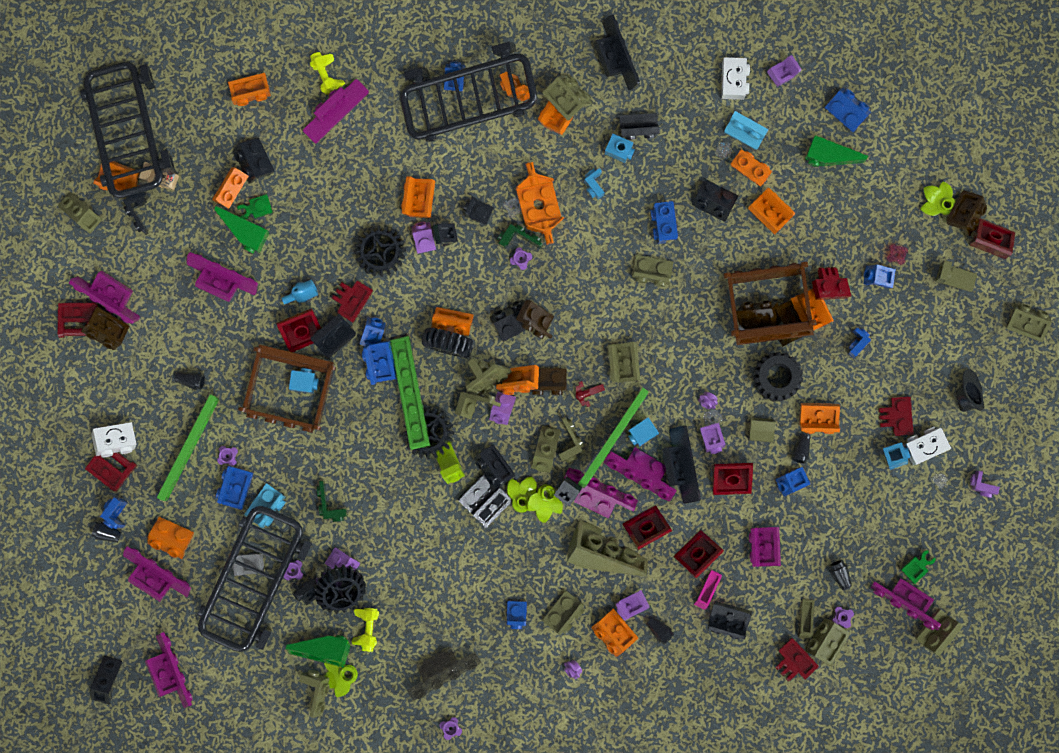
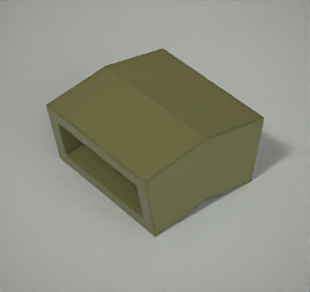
M750 417L749 441L773 443L775 420Z

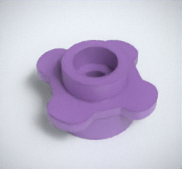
M516 248L514 256L510 258V263L519 266L521 270H525L528 261L532 259V254L523 251L522 248Z
M704 392L703 395H700L698 402L704 408L715 409V405L718 404V398L712 393Z
M221 446L217 462L220 465L229 464L234 466L238 450L235 447L230 449Z
M297 560L290 563L284 578L286 580L291 578L301 579L303 577L301 572L302 562Z
M837 607L832 622L842 625L844 628H849L854 612L850 609L844 610L842 607Z
M575 660L564 663L566 667L565 672L570 678L577 679L580 677L579 674L582 673V669Z
M452 717L447 722L442 721L440 723V728L443 729L446 740H450L455 735L460 736L462 733V729L457 724L458 719Z

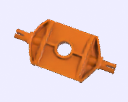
M533 162L525 164L528 171L527 178L516 187L525 227L533 232L544 234L546 245L553 244L552 229L564 219V217H561L552 183L554 178L537 174ZM534 201H541L543 203V209H536L534 207Z

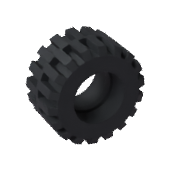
M770 353L762 358L754 368L753 380L755 384L753 385L757 388L758 394L763 395V398L766 400L770 399L773 402L784 401L795 395L801 387L803 370L799 367L801 366L800 363L795 361L796 358L788 356V353ZM773 366L783 367L788 373L789 381L782 388H775L768 382L767 372Z

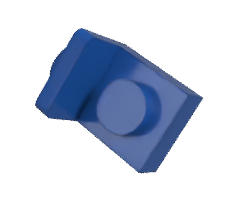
M451 61L450 64H446L445 74L464 69L465 65H461V62ZM464 77L457 78L459 91H463ZM453 80L444 82V90L455 91Z
M881 265L866 266L863 284L893 288L896 269Z
M368 317L360 345L366 346L367 344L381 342L386 323L379 318Z
M856 327L852 331L860 339V341L856 339L849 346L851 351L848 354L853 359L871 341L869 333L863 328L859 329Z
M803 467L776 479L778 489L783 496H787L810 485Z
M507 602V625H511L510 629H522V626H526L527 602Z

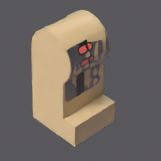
M145 162L143 167H147L152 164ZM154 169L141 172L139 178L146 183L152 182L155 179ZM162 170L163 180L158 187L174 191L179 176L177 174L168 175L165 170Z

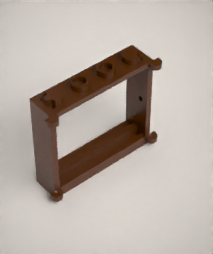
M808 262L792 263L785 267L771 266L769 269L764 270L755 268L749 272L734 271V273L727 272L723 274L724 279L728 278L734 330L731 331V336L736 337L737 345L814 335L813 325H817V322L812 320L805 274V267H808ZM801 275L808 321L745 330L738 329L733 284Z
M260 344L258 347H254L253 351H256L257 354L243 407H238V411L247 413L246 417L256 420L258 416L264 417L265 422L272 424L280 421L284 422L283 426L293 429L295 425L301 426L302 431L313 433L314 430H321L320 423L333 371L336 370L335 363ZM262 358L327 373L314 425L249 409Z

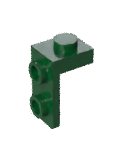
M510 224L506 231L502 230L497 239L499 240V246L504 250L515 234L539 249L543 247V243H541V239L538 236L526 234L525 229L517 224L515 226Z
M319 481V485L316 488L317 496L321 497L322 502L319 505L320 516H323L324 520L332 519V522L344 521V517H348V510L328 511L325 481Z

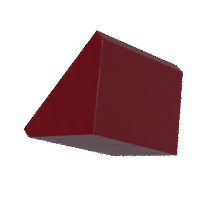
M980 218L970 246L1006 259L1013 253L1016 232Z
M312 308L276 323L290 352L314 344L310 338L313 337L317 330L322 329Z
M753 463L712 465L713 495L752 494Z
M656 505L623 523L637 550L672 531Z
M700 530L673 557L694 578H697L724 550Z

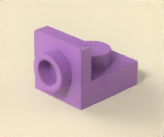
M719 423L700 428L706 453L716 454L722 452V448H725V442Z

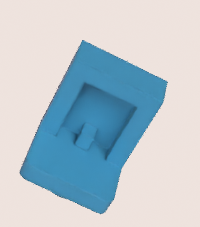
M600 168L596 171L595 169L589 171L585 175L586 179L584 180L588 187L586 191L592 198L596 197L597 200L602 198L605 193L594 180L602 174Z

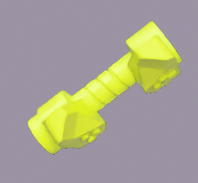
M320 52L312 54L310 56V66L314 70H318L323 81L320 88L325 95H329L334 89L343 87L345 84L343 80L329 78L325 67L334 61L333 54L324 56Z
M375 608L355 609V616L366 621L365 634L354 637L351 643L353 645H361L362 651L373 652V648L377 644L376 637L372 636L373 621L378 619L379 611Z

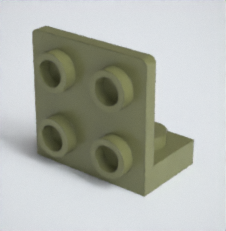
M560 76L542 93L569 121L582 107L590 106L593 102L590 100L591 96L577 86L578 82L572 76Z

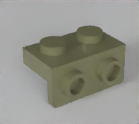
M637 342L608 344L607 357L610 360L609 376L612 382L624 383L640 380Z

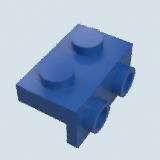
M844 88L839 90L825 107L852 132L871 113L866 103L863 101L859 102L851 90H845Z
M674 202L654 203L653 210H650L651 221H655L656 228H653L654 240H657L658 244H665L668 240L678 239Z
M390 341L367 344L363 348L362 358L367 364L366 376L370 380L371 385L381 381L396 379L397 375Z
M231 466L224 469L221 478L224 481L222 487H219L216 493L217 503L243 510L254 473Z
M110 498L103 507L105 510L100 516L104 519L103 523L111 529L124 528L126 525L116 518L128 503L122 498Z

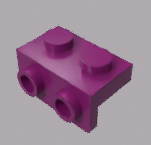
M779 527L751 528L749 542L752 544V551L750 552L752 566H781Z

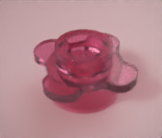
M892 244L889 247L890 254L887 256V261L890 263L897 262L899 265L905 264L908 249Z

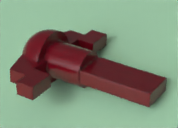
M580 381L578 382L579 385L575 386V398L582 406L590 407L589 401H585L584 398L604 391V385L599 384L581 391V387H584V385Z

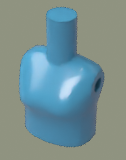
M311 279L306 282H298L292 288V294L282 297V301L284 304L294 300L304 303L319 294Z

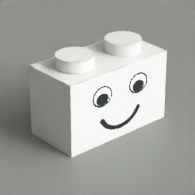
M747 58L723 59L721 99L744 100L746 94H749V83H746V76L750 74V64H747Z
M132 422L95 428L91 434L96 456L109 457L117 452L127 454L136 447Z
M935 427L925 430V435L919 438L917 435L906 439L908 443L903 446L908 448L913 466L951 449L942 428L935 429Z

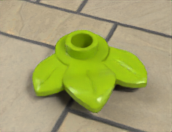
M943 181L939 188L936 186L924 187V195L928 202L922 205L920 210L930 216H936L940 213L949 215L956 203L952 198L953 190L951 186ZM944 202H948L950 207H944Z
M533 477L526 478L521 484L514 479H510L508 482L507 494L512 499L513 509L519 513L528 511V499L532 494L537 493V483ZM519 500H523L525 505L521 506Z
M545 484L539 487L537 493L529 497L527 510L535 511L537 518L542 523H545L553 512L557 514L562 513L563 504L554 496L556 493L555 489L551 485ZM544 491L548 493L547 497L544 496Z
M324 663L329 671L324 675L329 678V688H335L336 697L346 695L350 690L351 684L358 677L357 669L352 665H345L342 668ZM346 671H350L352 673V676L350 678L345 677Z

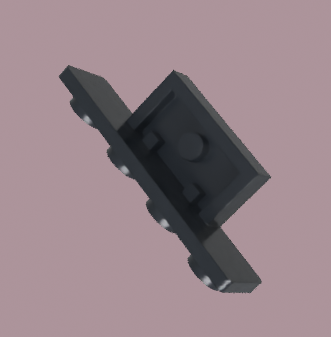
M612 14L602 21L607 38L598 39L593 44L606 77L622 74L628 90H633L640 84L639 75L634 68L632 57L627 50L619 24Z
M687 426L670 428L669 433L672 447L662 449L669 487L680 485L684 504L701 501Z

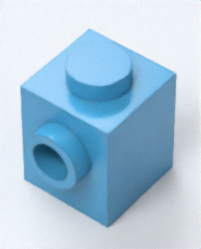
M612 134L606 147L605 155L626 163V160H631L634 154L633 142Z
M301 368V371L292 370L289 390L314 394V390H317L319 385V379L316 378V374L312 373L311 369Z
M648 417L628 431L630 433L628 438L633 445L637 444L640 447L658 435L659 432Z
M902 442L883 448L890 470L908 464V458H911L908 448L903 447Z

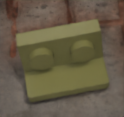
M472 358L467 363L477 378L467 385L466 388L468 391L487 394L493 390V386L497 383L505 381L512 371L507 367L493 365L491 362Z

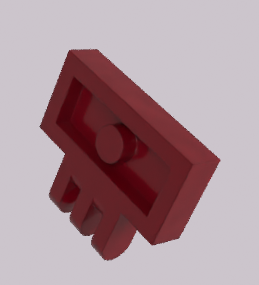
M837 267L818 268L819 279L812 281L816 300L847 299L851 297L848 278H839Z
M356 281L352 288L341 282L339 286L345 289L344 292L336 289L335 292L341 295V297L338 298L332 295L331 299L341 304L337 314L354 323L374 291L359 281Z
M911 397L890 398L891 407L878 408V412H886V415L879 416V420H887V423L879 424L880 428L893 427V436L914 435Z
M790 638L778 650L784 659L775 668L779 670L784 665L785 668L780 674L784 676L789 671L791 674L786 677L788 682L798 673L806 680L819 667L793 638Z

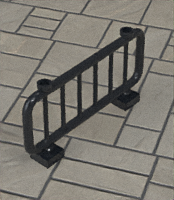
M508 41L491 46L493 54L500 56V58L427 80H424V78L430 77L428 69L420 67L404 72L405 79L413 82V84L406 86L400 95L409 135L417 140L426 139V142H432L437 140L436 135L510 114H513L514 117L524 116V110L532 108L537 101V91L529 59L520 53L511 55V53L517 51L516 45ZM515 61H520L523 64L530 94L529 100L518 104L509 64ZM506 64L515 105L501 109L492 68ZM484 70L489 72L497 107L496 111L483 114L474 75V73ZM471 75L479 116L466 119L457 78ZM453 80L462 120L448 124L439 84ZM436 85L444 126L431 129L422 89ZM416 90L419 91L427 130L417 132L414 129L408 102V94Z
M121 62L93 70L85 76L83 80L84 89L80 90L82 100H87L104 172V175L100 176L102 186H107L109 193L116 198H124L157 188L163 180L162 170H165L168 175L176 174L173 158L169 151H160L161 159L158 156L141 85L145 84L148 90L155 88L152 72L147 64L139 66L141 73L130 62ZM128 69L131 72V80L92 90L91 81L96 77ZM131 83L134 84L135 97L96 107L93 94ZM138 100L139 114L100 125L97 111ZM142 117L144 131L104 142L101 128ZM146 134L149 148L108 159L105 145ZM150 151L153 165L112 176L110 162ZM154 169L155 179L152 182L124 190H117L114 186L113 180Z
M257 506L251 509L247 517H242L238 526L241 527V531L206 606L201 605L197 616H200L198 631L204 638L237 652L248 650L254 641H257V648L264 649L272 630L264 627L263 631L259 630L294 553L297 552V558L304 561L312 545V541L306 538L304 542L300 541L303 530L298 521L268 507ZM264 514L293 527L295 535L292 541L253 525L252 523L256 515ZM250 528L290 545L284 559L245 543L244 541ZM242 545L281 562L276 576L274 577L236 560ZM235 563L273 580L267 595L228 578L233 564ZM225 582H230L264 597L265 600L260 611H254L220 596ZM217 599L256 615L257 617L251 630L212 614L211 612ZM209 616L248 633L246 641L243 644H237L208 631L206 623Z

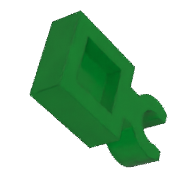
M267 194L250 199L249 206L239 205L237 207L238 210H246V214L240 216V218L245 220L251 214L254 215L255 219L273 214Z
M928 550L921 553L919 560L913 557L900 570L913 584H916L928 572L925 566L931 565L936 561L935 557L930 561L925 559L926 554L929 553Z

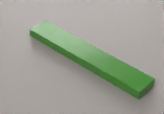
M406 336L390 340L410 449L430 446L410 337Z
M641 389L579 482V486L582 488L587 486L647 396L648 391L646 389Z
M211 394L209 395L157 496L158 499L162 501L169 499L219 398Z

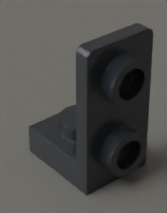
M146 191L131 195L123 200L126 205L123 207L129 217L133 216L135 219L133 223L139 233L142 231L145 235L149 234L134 207L139 208L147 203L146 200L150 197Z
M108 656L103 657L90 687L91 700L110 704L112 687L121 668L122 660Z

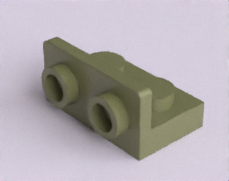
M636 255L632 278H636L635 281L639 283L652 281L656 286L665 287L666 284L669 285L671 282L674 262Z
M1014 303V310L1006 325V329L1043 342L1052 323L1049 314L1042 310H1038V312L1032 310L1030 306L1024 303H1020V305Z
M565 591L542 621L558 635L562 633L566 635L572 628L570 624L574 618L578 620L585 611L582 609L584 604Z
M937 609L931 617L941 624L939 630H930L924 626L915 636V639L938 657L963 627L941 609Z
M824 618L819 624L815 635L809 641L805 651L825 664L832 666L851 633Z

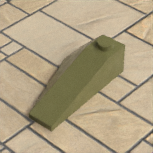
M581 520L578 521L568 548V563L584 569L637 576L647 575V559L630 548L622 549L616 543L617 539L614 537L610 540L600 534L602 530L597 526Z

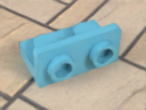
M735 111L724 132L757 150L768 129Z
M266 483L244 515L247 517L251 509L257 506L280 511L286 503L284 501L286 496ZM258 514L253 522L258 524L259 527L264 528L265 526L269 527L274 519L264 514Z

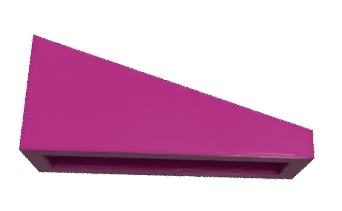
M711 570L694 605L704 610L708 607L722 577L721 574Z

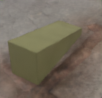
M802 599L798 638L811 639L813 635L815 600Z

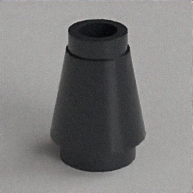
M178 371L175 375V382L195 391L201 390L205 384V375L201 374V372Z
M799 435L790 454L792 461L805 464L809 460L811 439L809 435Z
M101 521V523H95L91 536L95 537V540L118 543L122 532L115 528H109Z
M838 560L830 564L829 572L841 589L846 590L852 587L847 563H844L843 560Z
M654 616L646 623L657 641L663 645L674 636L672 628Z

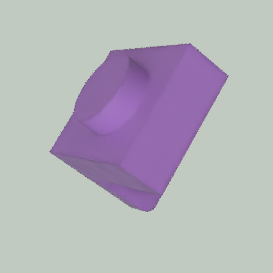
M790 55L783 62L771 67L767 73L778 87L793 79L801 71V68L794 57Z
M418 222L412 226L417 254L436 250L430 222Z
M498 391L495 401L501 403V406L492 407L489 419L498 424L508 425L516 397L504 395Z
M975 471V474L971 475L970 485H972V490L980 492V496L992 498V495H998L1000 487L981 483L983 471Z
M336 547L325 562L332 569L335 565L337 567H341L342 564L346 567L351 565L353 569H357L360 565L358 561Z
M641 590L616 603L617 612L624 621L650 608Z

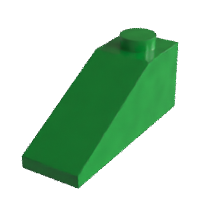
M815 135L804 160H807L808 164L813 167H819V165L834 166L865 163L868 155Z
M215 206L214 210L244 246L243 249L252 254L255 251L260 253L269 235L268 230Z
M336 635V637L326 636L286 645V650L294 656L344 668L351 645L346 637Z

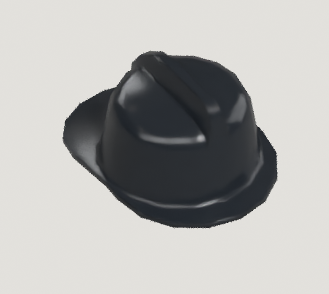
M971 369L964 370L963 384L955 393L959 409L962 412L973 409L982 411L985 406L982 386L978 376Z

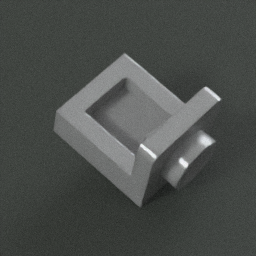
M263 554L237 556L236 560L264 572ZM235 563L233 564L232 569L235 576L258 574Z

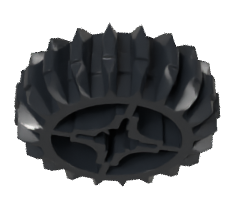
M379 225L376 232H374L373 227H370V234L364 231L365 238L358 237L362 244H355V247L360 249L354 251L355 255H361L356 258V261L362 262L360 264L361 269L367 266L365 270L367 274L373 270L372 275L375 277L377 271H379L380 277H384L383 271H386L388 276H390L391 272L389 269L392 268L397 272L398 270L395 265H403L399 259L404 260L406 258L405 255L400 254L406 252V248L401 247L405 242L404 240L398 241L401 235L397 234L394 236V229L388 233V226H385L384 230L381 231ZM378 237H386L393 241V243L382 244ZM373 239V249L365 254L367 244ZM377 243L379 244V247H381L382 250L385 249V251H383L384 259H382L379 253H375V251H377L378 248ZM396 249L393 260L388 263L387 254ZM378 258L383 266L373 265L367 260Z
M430 327L425 329L422 336V345L440 353L468 358L473 350L472 339L447 330Z
M427 407L426 413H424L425 419H434V421L426 425L427 430L431 429L434 436L429 437V442L433 441L438 444L431 448L421 447L413 449L412 454L416 455L419 452V458L422 459L426 453V458L429 460L431 454H433L434 458H438V451L444 455L443 447L448 450L450 449V446L446 443H453L454 440L449 436H453L455 432L449 430L454 426L452 423L447 424L450 418H444L445 413L443 411L438 414V409L435 408L431 413L430 407ZM439 423L442 424L444 431L442 439L436 435ZM407 431L402 432V435L408 436ZM408 437L403 440L404 443H409Z
M344 564L341 567L335 565L333 569L327 567L326 573L321 572V577H316V583L313 587V594L317 604L323 610L327 609L329 613L334 610L336 614L339 611L345 614L346 609L352 611V606H358V601H363V595L366 594V583L363 575L356 568L353 569L351 565L346 567Z

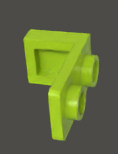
M450 442L446 443L450 446V449L448 450L443 447L442 449L445 454L442 455L438 451V458H436L441 468V476L447 484L454 483L465 476Z

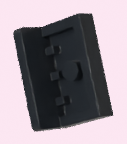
M657 113L619 116L620 134L627 140L637 139L636 136L644 135V138H655V135L660 134Z
M259 138L239 143L234 149L235 160L239 162L242 172L249 176L247 178L248 184L275 172Z
M704 179L692 206L725 222L738 195Z
M524 300L515 301L504 310L500 309L490 316L503 342L525 331L521 327L522 323L516 320L525 303Z
M338 314L332 317L322 329L317 330L310 339L329 359L354 338L356 332Z
M494 444L474 457L476 466L483 470L487 476L488 483L494 486L495 489L516 476Z
M714 601L707 629L716 634L729 635L733 639L745 640L752 611Z

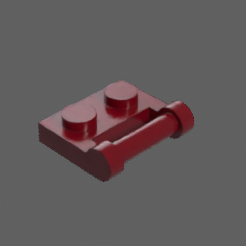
M58 303V337L86 336V334L81 332L82 328H65V323H87L93 310L98 307V304Z
M113 453L111 457L126 468L122 473L101 457V455H95L85 470L114 492L119 490L138 466L133 461L127 460L120 453Z

